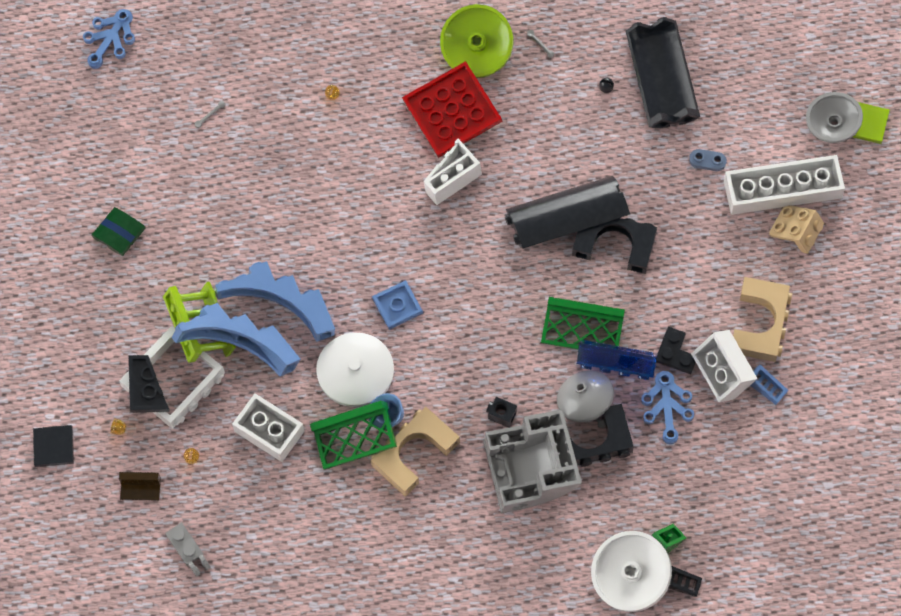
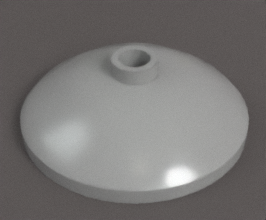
M840 92L820 95L812 101L806 112V123L809 131L819 140L828 143H839L852 138L859 131L863 121V113L859 103L853 97ZM832 122H837L838 124H837V125H832L831 123H832Z
M592 370L581 371L570 376L561 385L557 394V405L559 410L563 409L564 416L571 421H592L609 409L614 398V388L609 378L603 373Z

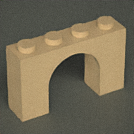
M744 277L740 301L762 305L770 310L774 317L773 327L763 333H752L734 329L733 337L744 356L776 362L777 356L781 357L783 346L779 344L780 339H784L786 332L783 322H787L789 310H786V306L791 303L792 293H789V285Z
M427 407L423 410L419 409L409 423L401 426L399 433L395 436L397 447L373 454L371 457L372 467L405 497L419 484V478L400 460V450L405 443L417 438L426 439L446 456L460 443V437ZM389 439L386 441L385 445L390 444Z

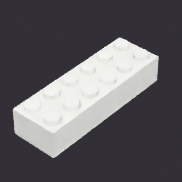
M837 155L726 171L724 177V186L731 215L781 208L789 205L794 206L841 199L845 191Z

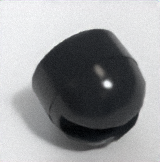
M605 77L600 81L599 88L602 92L609 93L614 88V82L611 78Z

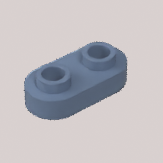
M696 149L689 156L690 164L694 168L721 171L727 163L725 155L715 151Z

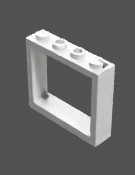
M171 326L144 354L149 356L152 365L175 342L172 339L175 327ZM202 352L199 358L213 368L208 376L171 415L167 412H153L172 429L176 425L178 426L179 423H183L185 420L184 416L189 411L193 412L198 406V401L202 397L206 398L210 394L215 383L219 384L224 377L225 371L223 366L205 352ZM128 371L119 382L121 387L129 393Z

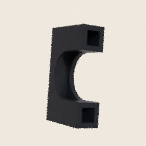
M618 218L577 231L572 249L573 257L591 260L598 237L609 231H617L626 235L632 244L627 270L646 274L657 234V227L653 224L639 223L631 218Z
M622 404L610 406L603 414L607 438L600 446L592 449L582 448L576 445L570 437L577 465L586 467L594 461L607 462L611 460V457L619 456V458H625L630 456V453H633L634 446Z

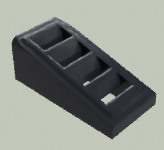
M672 566V576L668 588L697 597L702 578ZM675 574L679 575L676 584L673 583ZM683 577L686 578L684 587L681 586ZM691 579L696 581L694 591L688 589Z

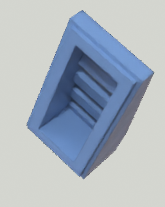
M760 364L754 368L753 372L755 375L760 374L761 377L750 386L775 405L778 404L789 390ZM764 379L768 380L764 386L760 384ZM772 383L774 386L768 391L767 388ZM777 388L780 389V392L774 397L772 395Z

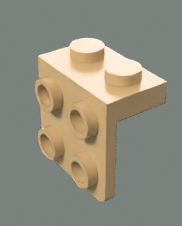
M789 205L782 208L769 234L773 238L794 241L801 252L808 254L825 223L816 210Z

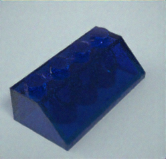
M581 339L576 364H579L580 368L592 370V367L600 368L599 371L604 373H611V370L618 371V375L630 377V374L638 375L639 379L649 380V377H654L658 353Z

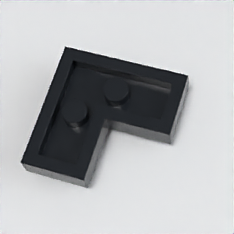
M668 326L655 362L691 375L696 362L691 353L680 350L686 332Z

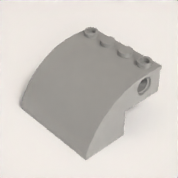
M563 409L525 416L520 426L485 433L483 443L501 514L552 501L570 493L582 484Z

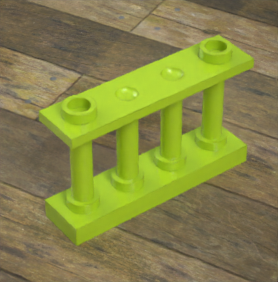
M206 282L200 292L180 294L177 287L172 286L163 295L174 327L181 322L186 323L190 321L189 318H195L200 315L201 309L187 311L183 302L203 299L205 306L218 303L215 290L210 282ZM197 339L180 342L188 363L195 362L204 351L222 349L225 357H228L236 348L235 345L222 341L200 344Z

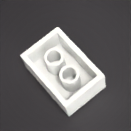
M730 330L714 332L691 353L718 402L735 399L757 380L755 373Z
M257 394L252 396L232 423L235 433L281 462L284 461L305 432L303 423Z

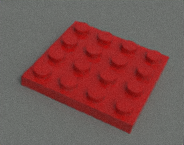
M466 61L402 97L438 158L445 155L447 151H450L457 139L464 144L503 122Z

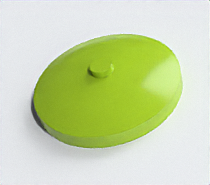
M481 4L468 5L455 11L445 22L440 36L441 52L448 65L453 69L466 61L476 78L487 77L498 72L509 60L514 45L513 32L507 19L498 10Z

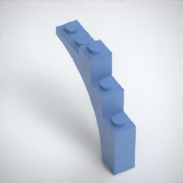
M267 261L254 263L249 267L248 275L242 274L236 277V279L223 280L215 285V294L218 300L232 296H252L264 298L286 307L305 323L316 342L332 337L335 334L334 324L320 290H307L300 294L293 275L282 276L275 281Z
M218 303L204 306L200 310L199 316L186 323H179L175 327V332L172 336L175 343L194 339H210L231 343L259 357L280 377L295 370L301 360L274 325L258 330L246 314L230 319Z

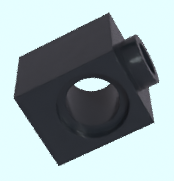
M495 397L494 402L490 401L486 410L488 419L510 428L517 413V405ZM499 409H503L506 411V413L503 415H499L496 413V411Z

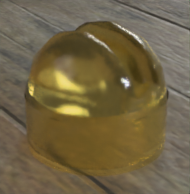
M331 84L326 87V98L335 100L339 97L340 91L336 85Z
M115 418L110 432L115 435L124 434L126 431L125 422Z
M188 448L183 455L185 462L188 464H195L200 457L199 452L194 448ZM190 451H193L192 460L189 459Z

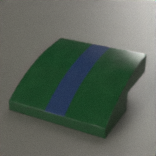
M114 207L91 236L107 245L113 252L124 256L146 227L135 218Z

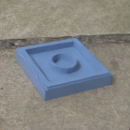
M406 280L372 296L389 330L423 314V310Z

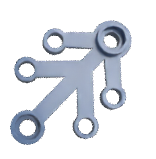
M121 9L115 13V16L106 19L94 18L92 24L96 30H101L104 26L112 24L114 26L112 29L92 33L87 31L83 34L86 44L104 39L97 51L88 57V64L91 68L97 69L102 66V56L112 41L115 47V57L117 59L125 57V49L121 45L118 34L122 27L125 33L123 36L124 42L127 45L135 42L134 34L131 33L129 26L133 20L132 13L129 10Z
M661 371L655 377L656 385L648 393L642 395L641 402L645 406H650L653 403V398L661 390L662 398L651 411L644 413L643 421L646 424L654 423L655 417L664 408L666 429L663 432L662 438L665 443L674 444L678 440V432L674 429L672 409L679 413L686 422L693 420L694 411L684 408L670 397V390L678 395L683 403L691 402L692 393L674 383V376L670 372ZM665 377L668 379V382H663L661 379ZM687 394L690 398L684 399L683 395ZM649 397L651 401L646 402L644 398ZM685 413H690L692 416L687 418ZM650 415L653 419L647 420L646 416ZM672 432L674 437H668L667 433Z

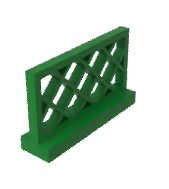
M554 297L548 298L541 339L542 344L617 356L625 309ZM550 312H559L562 319L553 324L550 319ZM577 315L581 322L572 327L567 318ZM591 318L597 319L601 324L594 330H591L586 323ZM565 321L570 330L561 335L556 326ZM610 321L619 323L618 329L613 333H610L605 326ZM584 324L589 333L580 338L575 329ZM603 327L609 336L599 341L594 332ZM554 328L559 337L554 341L546 340L547 332ZM573 332L578 341L569 344L563 337ZM590 335L597 342L593 347H587L583 342ZM611 338L615 344L614 351L606 350L602 343Z
M381 400L310 423L324 470L397 447L388 414L389 406L387 402ZM383 415L385 422L382 428H379L373 423L378 416ZM362 421L368 424L364 434L355 430L359 422ZM344 427L350 430L345 440L337 436L341 428ZM371 427L379 430L375 441L367 437ZM354 432L362 436L357 447L349 443ZM325 433L332 435L328 446L322 443L320 435ZM383 433L388 435L390 444L385 446L378 443ZM336 438L344 442L339 452L331 448ZM365 439L373 443L370 450L366 452L360 449ZM347 444L355 448L351 457L342 455ZM330 450L337 454L334 462L328 464L326 456Z

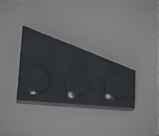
M128 355L130 413L169 412L170 409L159 386L149 356Z

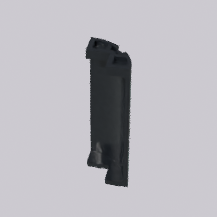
M662 17L651 26L641 22L634 23L625 32L649 127L666 128L670 127V124L679 122V125H683L698 119L700 113L676 20Z
M609 176L507 208V214L504 216L507 225H511L515 230V234H513L515 244L524 249L628 216L630 211L623 192H620L617 180L614 176Z

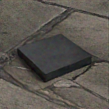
M72 425L33 428L35 467L74 464Z

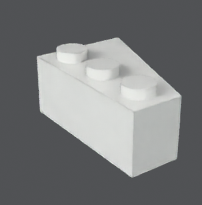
M459 139L455 141L453 148L447 151L441 163L437 164L424 180L426 194L436 205L482 175L480 162Z

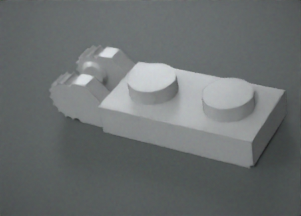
M182 522L165 533L185 564L189 565L196 577L200 575L199 569L193 564L197 559H200L203 567L207 570L211 568L203 556V552Z

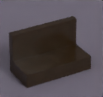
M119 472V481L121 483L120 500L159 501L161 486L159 473Z

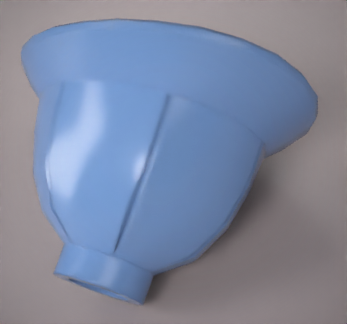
M390 393L377 396L370 404L381 400L387 402L392 427L398 425L404 417L401 400ZM383 415L378 416L373 423L379 428H382L385 422Z

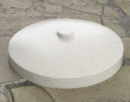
M348 333L333 339L324 347L319 355L316 371L321 389L331 400L348 407H361L370 404L377 396L386 393L393 380L394 364L389 350L380 340L364 333Z
M625 531L608 538L597 550L591 567L592 582L601 599L611 607L625 612L642 611L656 604L666 593L672 576V566L667 551L654 537L639 531Z

